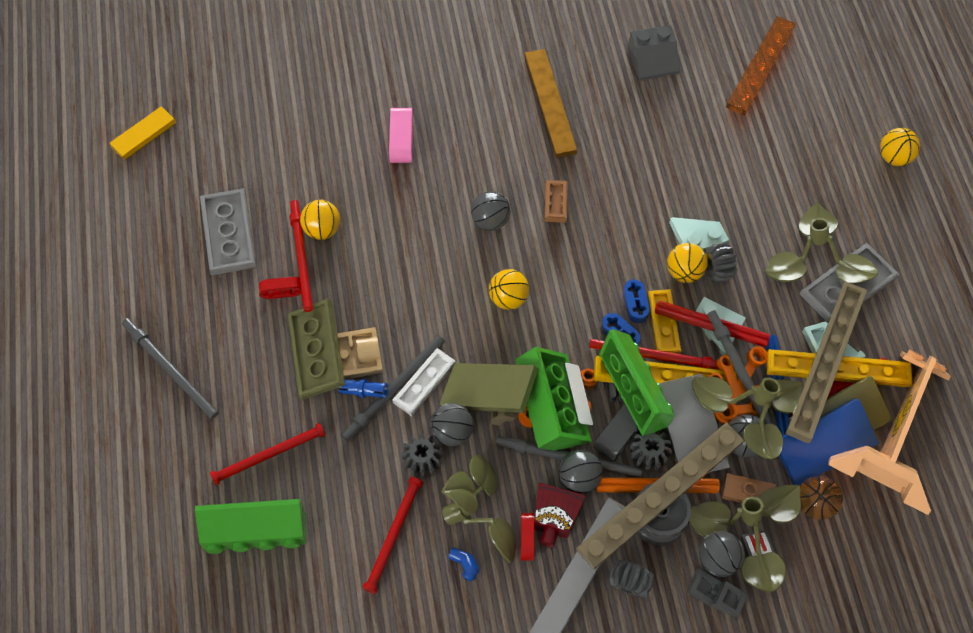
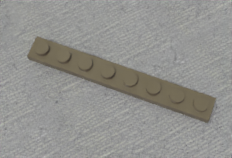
M846 281L843 283L785 434L810 444L866 295V289Z
M726 422L579 545L576 551L595 570L742 445L744 440Z

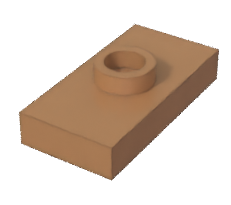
M545 181L544 222L567 223L568 181Z
M727 473L722 499L742 503L747 497L753 496L758 498L764 491L775 488L776 484Z

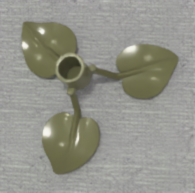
M817 202L806 211L799 222L800 232L805 236H809L802 256L798 258L795 253L780 252L771 258L765 273L772 279L781 282H793L801 279L807 273V266L802 262L806 259L811 243L824 245L826 242L829 243L836 263L839 264L836 268V276L842 282L846 281L851 284L864 283L875 278L878 275V270L872 262L857 254H848L843 258V261L839 258L833 243V236H831L838 227L837 219Z
M694 376L692 386L697 400L703 407L713 412H724L728 407V403L734 404L754 394L755 402L760 406H764L759 424L750 423L744 429V442L753 452L766 459L774 460L780 455L783 447L782 434L775 425H764V419L771 405L780 413H793L801 394L802 382L764 378L758 387L752 386L749 391L731 399L733 395L732 389L724 380L716 377Z
M475 455L470 460L469 470L473 480L479 485L478 488L475 490L472 479L465 472L460 471L452 475L441 493L452 499L454 503L443 507V517L449 525H454L461 521L465 525L469 523H489L488 532L493 544L510 564L514 559L516 540L508 522L503 518H498L496 521L493 518H470V515L475 513L478 508L476 495L482 492V490L489 496L493 495L497 490L498 484L491 464L482 455Z
M800 485L779 486L764 491L758 498L753 496L747 497L742 502V508L737 509V513L732 519L731 511L725 504L717 501L704 502L691 507V516L688 522L699 535L706 537L716 531L727 532V526H733L739 517L742 516V520L747 525L754 527L757 556H749L744 560L741 567L742 576L751 586L766 592H774L779 589L784 581L785 565L781 557L774 552L762 555L759 523H761L763 516L767 517L768 515L777 523H789L795 520L801 509Z

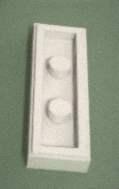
M437 348L392 400L393 404L412 417L451 371L456 361Z

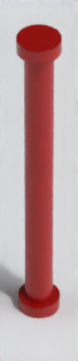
M315 424L316 427L218 472H215V470L210 472L215 486L228 477L316 437H324L325 433L321 424Z
M410 477L408 480L409 486L369 579L362 586V589L367 592L377 593L378 588L376 586L418 488H422L423 481L416 477Z

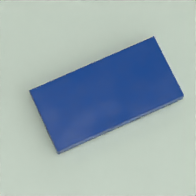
M853 399L820 417L810 444L787 434L782 436L783 447L779 456L792 485H801L803 482H807L817 475L832 469L833 467L828 465L831 456L864 446L873 447L879 444V441L860 399Z

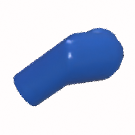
M452 547L448 559L462 564L464 569L462 576L464 579L469 581L475 580L476 574H479V566L475 557L468 552Z

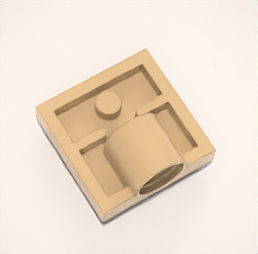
M375 327L337 334L344 379L383 373Z

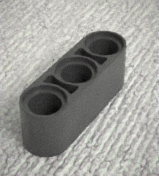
M625 404L594 444L596 450L613 462L620 456L634 435L639 431Z

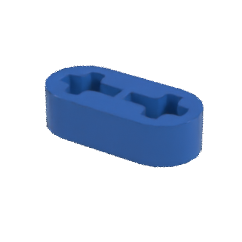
M629 280L626 282L623 290L627 314L632 322L642 323L647 320L650 312L645 287L639 280ZM631 288L638 291L636 298H634L633 292L630 291ZM636 305L639 306L640 311H643L642 315H638V312L635 311Z
M609 313L604 316L601 329L606 336L609 330L615 329L629 334L630 337L634 338L633 342L639 346L640 334L628 322L615 313ZM608 323H617L616 328L614 326L608 327Z

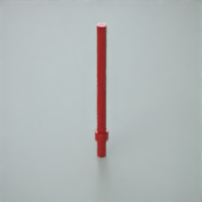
M292 200L290 202L291 214L289 217L294 231L303 309L305 312H311L313 305L303 229L300 223L299 201Z
M590 338L589 348L601 350L605 341ZM639 347L640 355L645 358L720 370L717 366V360H713L712 357L702 356L700 358Z

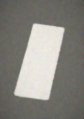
M565 363L578 421L581 424L593 425L580 368L578 365Z

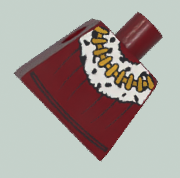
M543 483L538 484L534 529L542 532L541 545L553 548L557 536L562 538L569 537L583 507L585 495Z

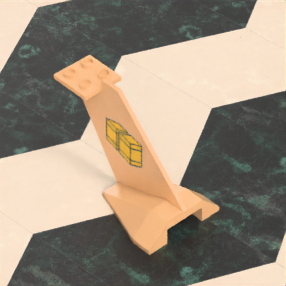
M909 350L907 353L901 351L900 356L902 359L919 367L881 451L879 452L869 446L860 447L831 456L828 465L851 477L858 471L900 492L903 503L929 515L931 509L917 471L897 461V458L931 373L948 381L951 376L946 372L947 368L936 362V358L929 356L927 362H924V357L912 350Z

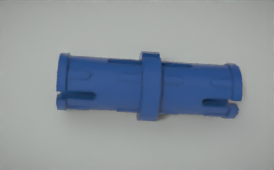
M345 379V386L339 387L343 388L339 389V393L358 395L360 398H366L367 396L387 398L389 389L384 388H388L389 385L388 383L369 382L367 379H361L360 381Z

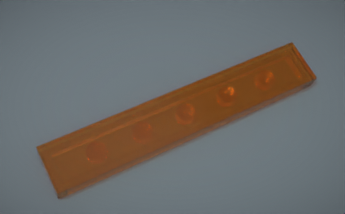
M779 16L776 17L729 98L726 108L746 115L795 29L796 23Z

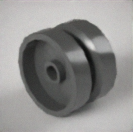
M651 483V484L647 485L646 487H644V488L639 492L638 496H639L641 493H643L647 488H649L653 483ZM686 493L640 530L637 535L643 541L652 545L665 546L674 543L683 534L691 516V504Z

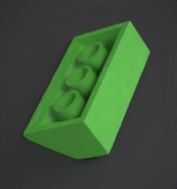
M615 329L609 330L599 356L602 358L605 368L610 374L642 436L669 427L675 417L673 408L665 400L660 384L655 382L650 366L647 362H644L640 355L638 345L633 342L629 334Z
M534 347L516 358V365H535L538 369L527 403L529 418L538 448L556 451L592 442L587 424H581L578 421L565 363H570L568 355Z
M300 499L195 506L199 544L207 553L218 554L228 549H233L235 552L248 551V548L256 547L260 550H272L274 546L298 548L300 544H306V513Z

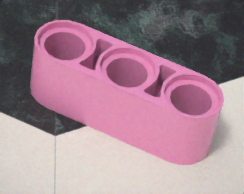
M391 108L390 163H412L413 109Z

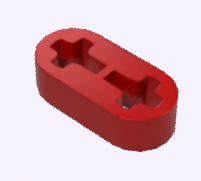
M299 277L266 279L259 283V296L264 299L295 297L302 294Z
M521 513V561H534V513Z

